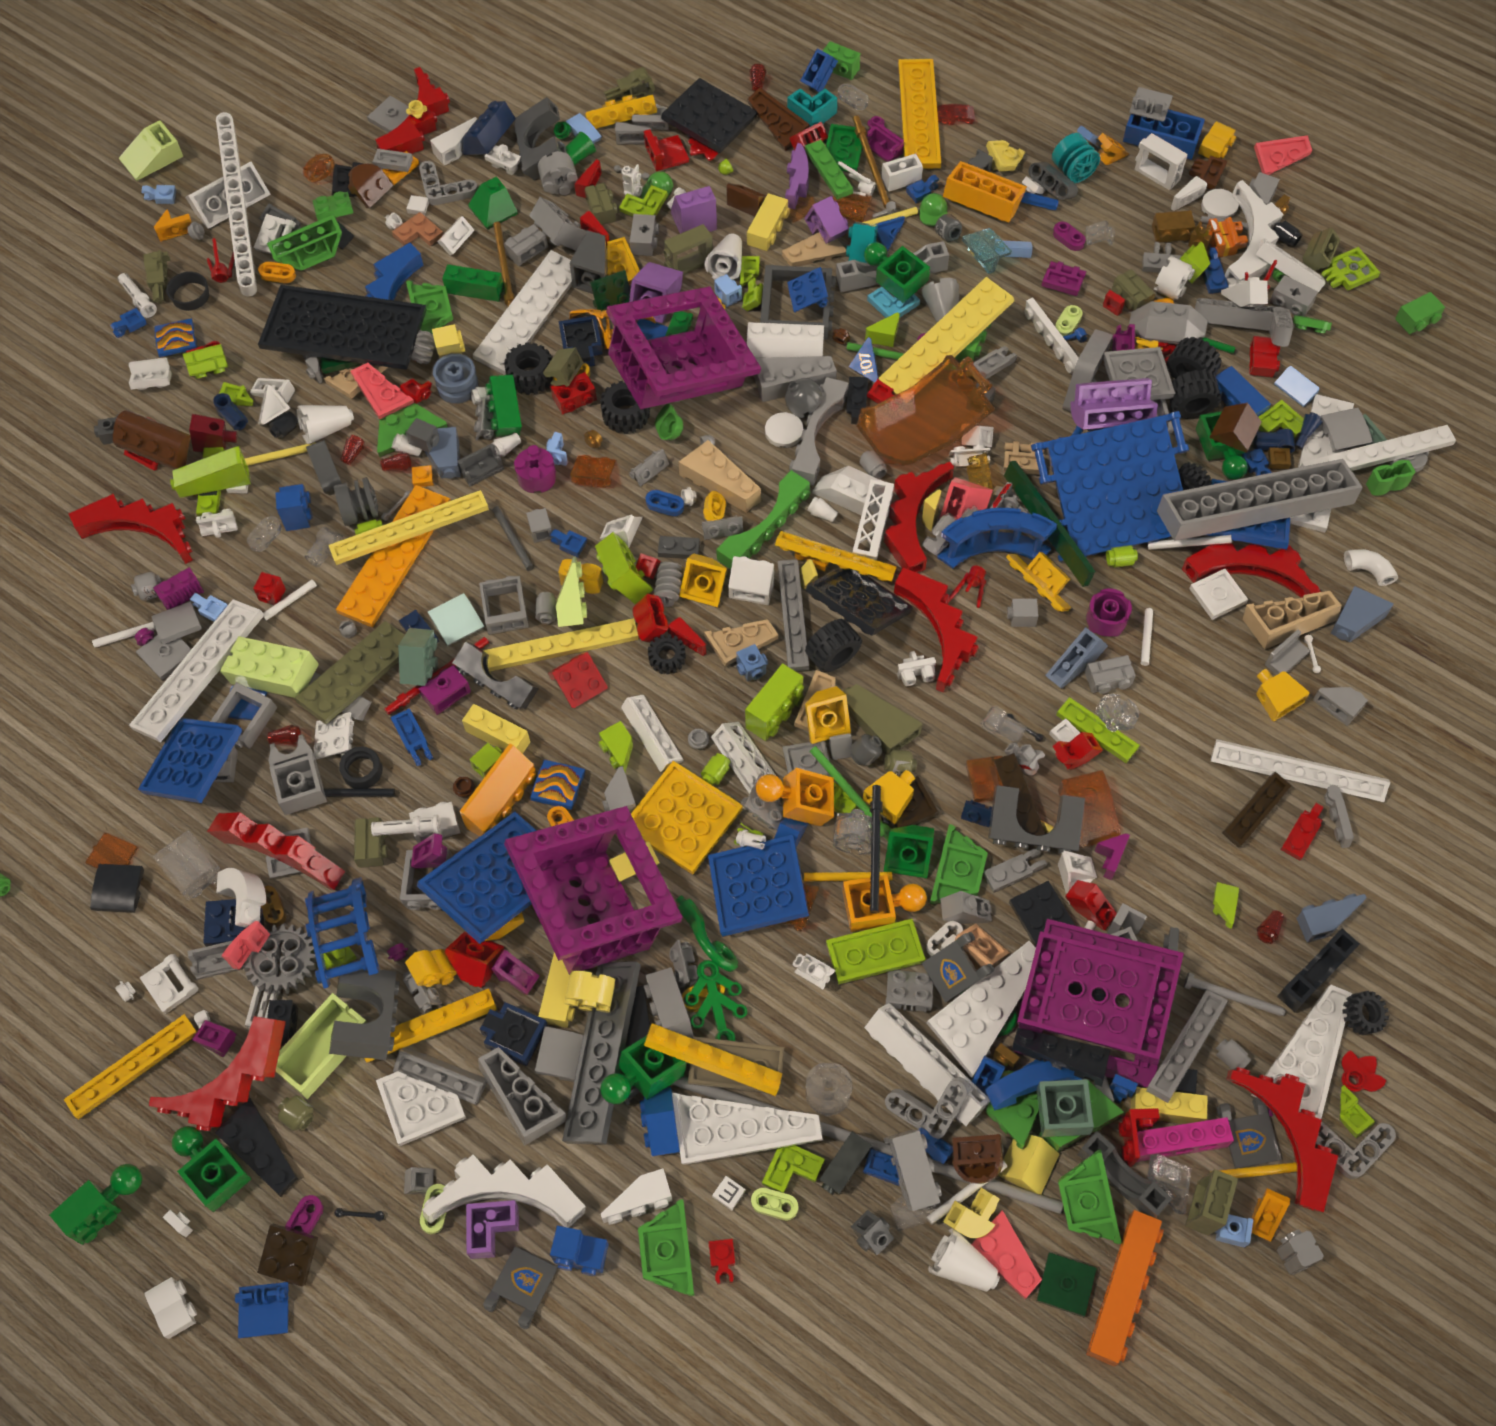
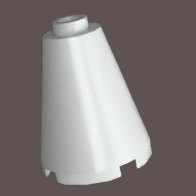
M728 234L707 255L705 269L707 273L709 271L714 280L726 274L731 280L739 277L742 266L741 238L736 234Z
M297 406L299 408L297 409L299 427L306 434L302 436L307 444L314 443L351 425V421L354 420L353 412L347 406Z
M953 1228L949 1229L948 1231L951 1235L949 1237L944 1235L931 1259L935 1261L934 1267L929 1266V1272L933 1275L986 1292L990 1288L993 1290L1000 1279V1276L997 1275L998 1269L958 1231Z

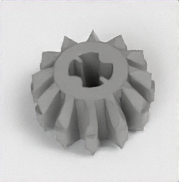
M418 331L411 356L412 360L421 364H428L430 362L435 346L433 334L428 331Z

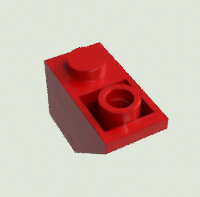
M1077 880L1065 895L1076 912L1087 920L1094 922L1101 930H1106L1117 914L1097 884Z

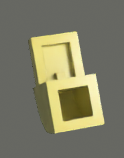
M980 1188L970 1208L954 1201L943 1222L969 1238L983 1237L995 1226V1224L989 1221V1218L996 1210L1000 1199Z

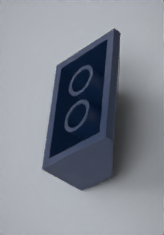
M505 101L491 102L487 110L479 116V120L475 125L470 127L469 132L464 137L463 155L488 154L516 118Z

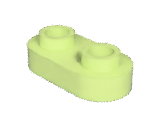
M1070 305L1064 309L1055 324L1056 329L1062 336L1073 334L1082 318L1081 308Z
M435 1184L428 1188L422 1209L431 1197L443 1192L444 1185ZM422 1210L420 1216L422 1230L427 1234H436L441 1231L447 1212L436 1219L437 1223L434 1226H430L424 1218Z
M759 1188L752 1194L751 1204L757 1213L785 1221L793 1219L798 1213V1202L792 1195L768 1188ZM761 1198L767 1199L768 1203L765 1206L759 1204ZM789 1205L791 1210L784 1212L782 1206Z

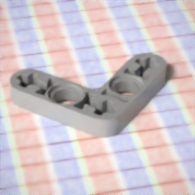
M424 161L419 166L425 194L430 205H440L473 198L478 190L476 181L471 179L440 185L436 167L432 161ZM430 169L431 174H427L426 170ZM429 181H435V184L427 185ZM451 190L457 191L455 194H448Z
M962 1077L953 1078L944 1090L934 1110L901 1089L892 1090L886 1096L885 1105L892 1113L917 1129L924 1128L931 1136L939 1139L948 1131L969 1094L970 1085ZM960 1085L961 1092H959L956 1098L951 1097L956 1090L955 1087ZM895 1097L900 1099L898 1105L894 1104ZM909 1103L910 1106L904 1111L903 1109L906 1107V1104ZM942 1103L951 1104L953 1113L944 1112ZM913 1108H917L922 1112L923 1117L921 1119H916L912 1116L911 1110ZM941 1118L943 1121L939 1126V1130L936 1131L934 1124Z
M1321 1122L1315 1148H1317V1145H1322L1323 1139L1326 1137L1330 1138L1322 1146L1328 1147L1329 1144H1336L1340 1148L1341 1152L1338 1156L1336 1168L1348 1179H1357L1394 1142L1396 1133L1392 1126L1381 1123L1373 1128L1352 1150ZM1386 1131V1138L1380 1141L1379 1144L1375 1142L1380 1136V1132ZM1364 1145H1369L1373 1148V1157H1367L1363 1154L1362 1147ZM1359 1158L1362 1162L1356 1167L1355 1171L1351 1172L1349 1170L1350 1164H1353Z

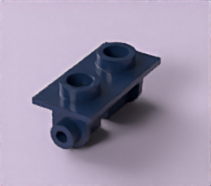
M972 799L971 801L966 800L961 819L989 828L992 807L990 806L987 809L985 804L975 802Z

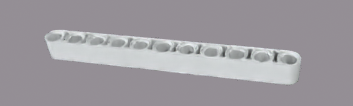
M223 112L217 115L216 124L237 281L241 293L246 297H250L256 294L257 284L236 131L232 116Z

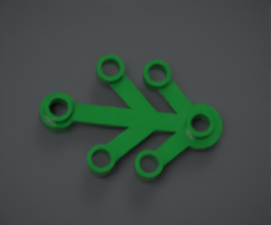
M705 960L697 967V982L691 992L684 996V1003L690 1007L694 1006L699 1001L698 995L704 986H707L708 995L698 1012L690 1018L691 1027L693 1029L702 1027L704 1025V1018L712 1007L718 1031L715 1039L721 1040V1035H725L728 1041H735V1034L726 1027L722 1006L732 1011L736 1019L744 1018L747 1015V1008L717 990L716 983L725 987L727 993L732 997L738 996L742 991V987L738 982H732L721 975L718 965L712 960ZM705 968L710 969V971H711V975H710V976L705 975V973H704V969H705ZM731 986H736L738 992L733 993L731 991ZM689 995L694 996V1003L688 1001ZM737 1008H741L743 1010L742 1016L737 1014ZM694 1018H698L700 1020L699 1026L694 1024Z

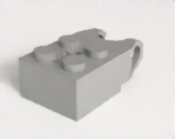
M303 734L298 736V746L290 754H281L276 748L275 743L270 744L269 768L278 804L285 815L327 802L316 757Z

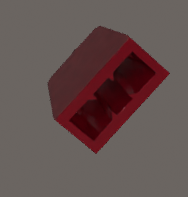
M192 414L189 433L194 452H203L204 448L223 447L225 450L226 442L237 443V431L226 430L224 420Z

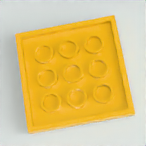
M672 761L631 815L645 843L649 841L654 850L693 875L743 808L739 802L675 761Z

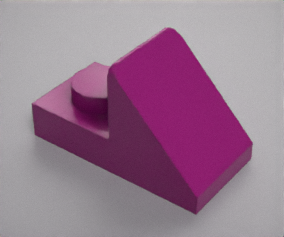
M434 833L413 846L411 867L436 868L446 861L447 847L442 844V835Z
M1125 833L1097 844L1095 852L1106 856L1102 867L1106 869L1104 878L1112 880L1130 837L1129 834Z
M503 950L492 967L498 980L508 982L525 995H528L539 978L537 973L507 950Z
M205 1020L192 1040L213 1053L224 1057L235 1041L237 1034L230 1029Z

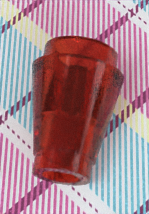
M754 64L749 73L752 90L755 92L759 88L762 89L767 71L762 64Z
M350 435L346 439L340 460L347 465H351L364 449L365 441L356 435Z
M400 452L382 459L380 464L383 471H407V469L411 468V459L408 453Z
M291 724L268 732L269 744L275 743L277 745H296L299 739L298 736L301 735V730L299 726Z
M1273 910L1257 927V937L1262 942L1272 944L1278 940L1284 920V915L1280 911Z

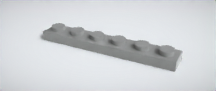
M798 559L778 561L787 665L794 671L809 670L808 655L805 652L807 642Z
M1206 990L1150 1082L1147 1092L1167 1103L1170 1101L1226 1007L1228 1000Z

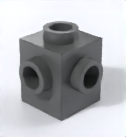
M869 1210L851 1226L858 1237L856 1240L858 1245L864 1251L870 1250L875 1255L884 1250L894 1239L889 1232L891 1227L882 1217H877Z

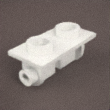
M639 164L636 165L635 169L624 166L622 169L624 194L628 193L640 197L642 186L640 184L641 173H639Z
M984 445L973 446V449H965L964 446L954 447V450H951L949 456H953V458H950V462L954 467H968V459H972V466H986V464L990 463V455L986 456L990 448H985Z

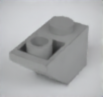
M963 891L940 899L942 918L945 921H956L960 924L989 923L992 921L991 906L987 899Z

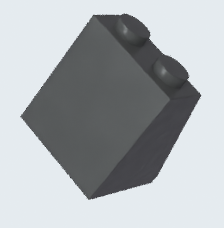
M587 231L569 263L573 288L593 294L590 282L608 276L607 248L604 235Z

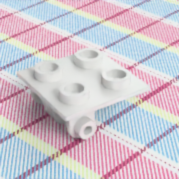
M351 712L337 715L327 725L322 721H316L314 742L316 760L339 753L342 757L351 749L352 745L350 743L353 742L354 726Z

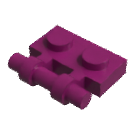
M1051 261L1041 286L1077 296L1087 271L1081 270L1077 266L1064 265V262L1058 261L1057 263Z

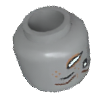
M147 572L134 577L135 584H131L134 596L139 595L142 601L158 597L153 587L161 583L159 575Z

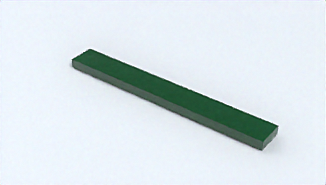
M1010 461L1004 474L1005 479L1013 484L1012 489L1030 514H1039L1057 524L1054 532L1048 537L1049 541L1081 586H1089L1096 571L1016 461Z

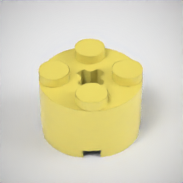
M572 971L569 977L564 1004L576 1007L579 1005L578 1009L583 1011H592V1008H596L597 1011L609 1013L615 979L602 974L599 976L592 975V972Z

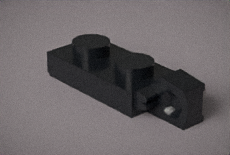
M849 376L846 412L852 414L851 424L859 425V415H864L866 412L868 378Z

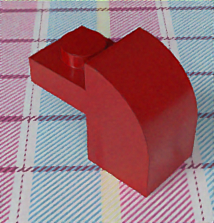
M1081 732L1070 742L1058 741L1052 746L1056 751L1057 759L1067 769L1077 768L1103 751L1094 735L1087 732Z

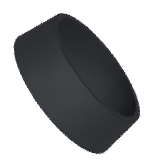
M183 272L174 276L166 288L170 300L181 310L190 311L198 309L209 298L207 280L197 272ZM198 283L205 287L203 294L193 301L179 302L174 300L175 292L185 284Z

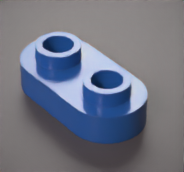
M652 490L645 497L646 506L650 510L670 516H678L684 511V501L677 495L660 490Z

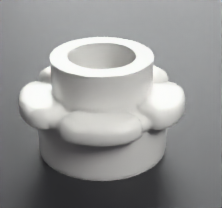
M396 213L386 215L385 223L389 229L395 230L402 225V219Z
M691 487L681 491L684 505H689L690 507L696 502V492L692 491Z
M120 981V984L115 987L124 1002H127L129 999L133 1000V994L136 993L129 982L124 984Z

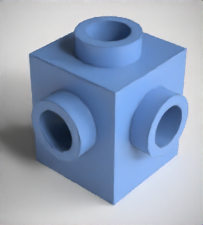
M755 644L736 652L737 670L741 676H745L747 682L753 679H760L766 674L767 658L764 653L760 654Z

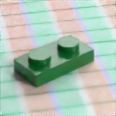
M683 311L674 312L665 336L688 332L693 321V314Z

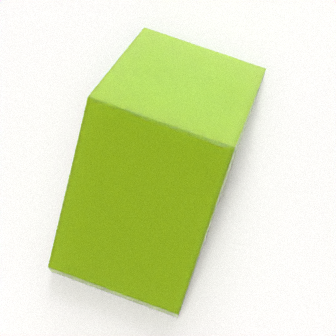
M897 312L867 327L865 341L869 337L872 339V344L893 347L899 327L900 314Z

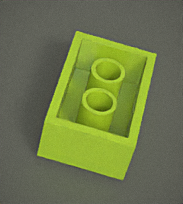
M782 663L745 709L746 729L764 741H767L770 736L774 737L782 721L788 720L792 713L791 710L795 705L799 706L804 698L803 676Z

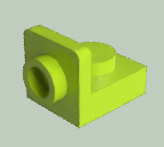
M349 946L323 954L327 970L349 964L357 958Z

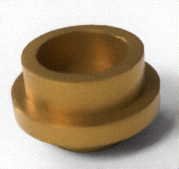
M591 430L584 434L585 442L589 447L599 448L603 439L597 431Z

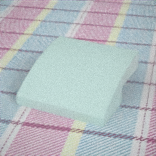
M464 593L428 611L431 620L440 632L447 647L484 628L483 623Z

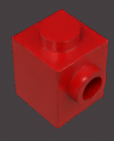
M261 572L253 588L259 601L272 605L280 602L286 591L281 577Z

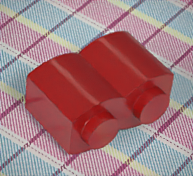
M1253 336L1249 350L1250 375L1273 377L1275 372L1279 371L1280 360H1277V356L1280 352V346L1274 345L1270 337Z
M646 594L633 607L632 611L637 622L638 636L641 641L650 643L651 641L655 642V637L660 638L668 630V621L663 613L664 606L660 597Z

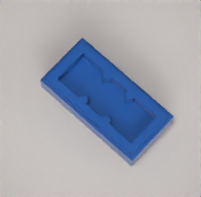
M870 1149L863 1173L900 1186L896 1166H893L891 1162L893 1156Z

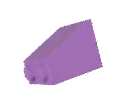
M710 186L674 197L671 215L680 234L702 224L705 225L709 232L717 230L716 198Z
M648 262L632 279L629 302L679 293L682 286L683 272ZM668 314L653 317L656 322L663 324Z

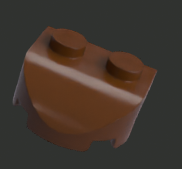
M374 164L357 165L351 169L348 175L350 176L348 188L351 194H356L366 208H370L393 186L382 169Z
M1000 1134L952 1138L953 1166L964 1181L972 1184H983L995 1179L999 1175L1003 1167Z

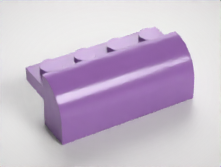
M1142 378L1076 384L1075 401H1071V414L1075 424L1085 430L1113 427L1157 417L1158 404L1150 400L1152 380Z

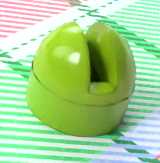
M727 159L719 163L718 170L721 174L728 175L733 172L732 165Z

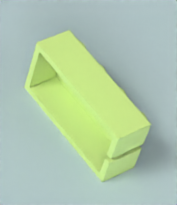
M238 636L230 651L232 656L228 655L220 672L231 684L235 685L237 682L248 688L295 698L308 687L319 663L307 650Z
M333 993L279 1052L275 1073L307 1100L346 1057L344 1055L329 1054L334 1021L367 1023L363 1017L352 1008H349L347 1004Z

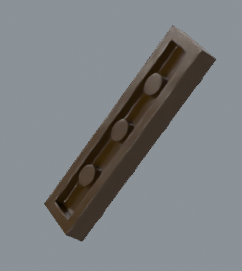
M1015 753L995 759L994 764L1002 785L1019 788L1016 817L1020 827L1031 835H1045Z
M1276 771L1273 772L1224 829L1222 834L1238 848L1242 846L1289 790L1291 785Z

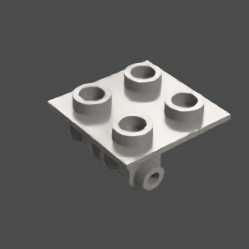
M1138 87L1129 113L1164 122L1173 95Z
M760 773L748 798L744 797L740 804L744 810L746 809L753 813V817L758 816L757 820L765 823L769 829L773 828L777 831L780 822L785 818L783 817V798H779L774 802H765L758 797L755 788L758 779L763 776Z
M901 970L888 972L885 1005L890 1003L895 1009H901V1006L904 1005L903 1010H906V1005H910V1011H913V1006H915V1011H923L925 1013L927 1010L931 1011L933 982L928 973Z

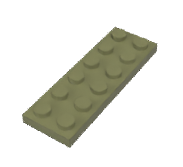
M384 621L295 697L296 703L327 725L399 662L398 645L405 635Z

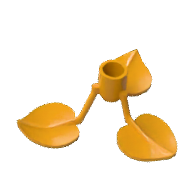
M577 309L570 311L569 319L585 313L596 316L602 333V339H604V349H609L613 329H610L607 310ZM604 317L606 320L607 329L605 330L601 322V319H603ZM654 317L644 318L656 324Z

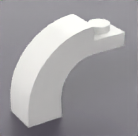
M226 868L218 872L216 893L236 898L235 925L247 928L255 921L260 922V908L266 904V892L262 880L255 874L235 868Z

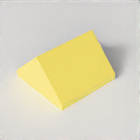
M1029 1135L1023 1150L1018 1148L1017 1142L1013 1139L1003 1159L1008 1167L999 1173L998 1176L1025 1190L1041 1195L1059 1157V1153L1042 1137Z

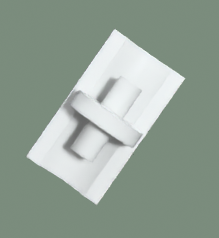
M504 144L500 146L495 145L484 156L485 160L491 162L493 167H502L510 175H513L518 170L517 165L521 162V156L508 151V147Z
M230 508L223 509L221 513L205 512L202 513V516L196 517V522L199 525L202 536L214 534L218 538L221 537V533L238 530L233 511Z
M911 651L909 653L910 658L903 659V663L898 664L897 677L902 679L905 686L914 685L916 683L915 676L922 675L924 682H931L935 679V657L924 659V655L916 656L915 651Z
M807 953L805 956L798 954L792 964L797 968L795 971L797 975L821 989H824L825 983L830 981V975L835 972L833 968Z

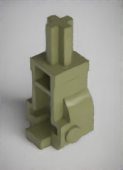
M641 67L632 71L627 77L616 80L618 86L605 91L604 94L608 101L619 96L632 95V97L640 94L647 96L656 90L646 68Z
M158 250L157 252L143 255L147 285L153 293V302L162 304L165 301L164 290H166L168 285L167 261L171 260L167 251L162 252Z

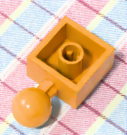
M795 768L783 777V783L779 777L773 774L763 775L756 783V793L761 800L774 802L779 798H783V817L822 826L834 817L833 777Z
M883 875L879 877V913L873 914L870 913V905L865 904L866 902L870 904V878L843 881L842 892L850 933L895 923L896 914L894 907L901 906L906 911L917 912L925 906L927 901L925 890L920 885L913 883L905 885L899 893L891 894L888 876Z

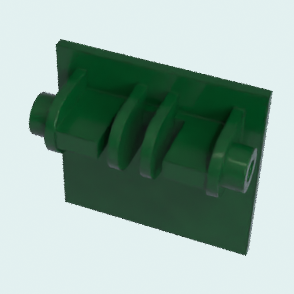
M625 270L590 282L594 296L593 305L597 310L604 311L607 310V306L628 303L630 301V288Z

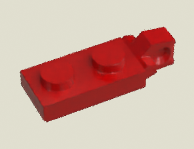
M1315 803L1310 812L1304 810L1303 814L1301 813L1281 847V851L1299 861L1302 859L1321 826L1322 819L1318 816L1323 806Z

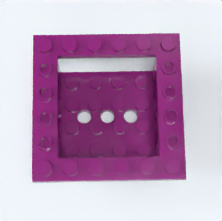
M710 286L607 306L606 313L614 325L608 354L640 409L742 387L745 377L760 374L761 367ZM700 307L694 331L647 340L635 321Z
M627 806L505 840L504 845L558 961H563L569 975L572 971H583L648 950L661 928L679 923L683 918ZM614 834H617L651 906L634 910L621 882L619 883L612 870L606 850ZM569 881H577L580 887L575 888L571 886ZM585 899L589 905L582 906L578 903V900ZM587 918H594L597 922L589 924Z
M1047 919L1044 932L1040 931L1017 1021L1018 1026L1021 1029L1041 1034L1045 1030L1135 1054L1134 1062L1109 1055L1105 1076L1106 1078L1113 1079L1115 1074L1138 1083L1137 1086L1148 1088L1157 1072L1184 953ZM1072 983H1078L1082 986V992L1079 995H1072L1069 992L1068 988ZM1096 989H1102L1106 997L1102 1001H1095L1092 998V992ZM1117 996H1127L1129 999L1128 1006L1124 1008L1117 1006L1115 1003Z

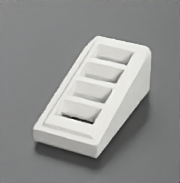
M1197 176L1194 177L1174 196L1171 210L1175 211L1203 196L1207 183Z
M258 378L250 391L251 395L263 398L265 387L270 385L288 403L295 392V388L289 380Z

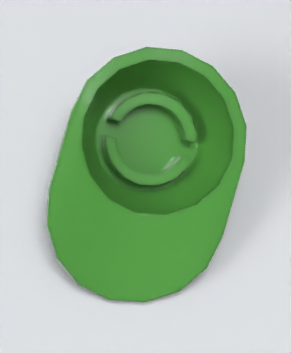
M659 171L650 175L642 189L641 198L644 199L651 185L666 190L669 196L674 187L670 175Z
M932 193L923 198L919 217L923 224L935 226L937 220L942 215L947 214V203L942 195Z
M668 403L662 407L655 420L656 430L660 438L669 441L675 440L683 431L682 418L676 413L674 407Z

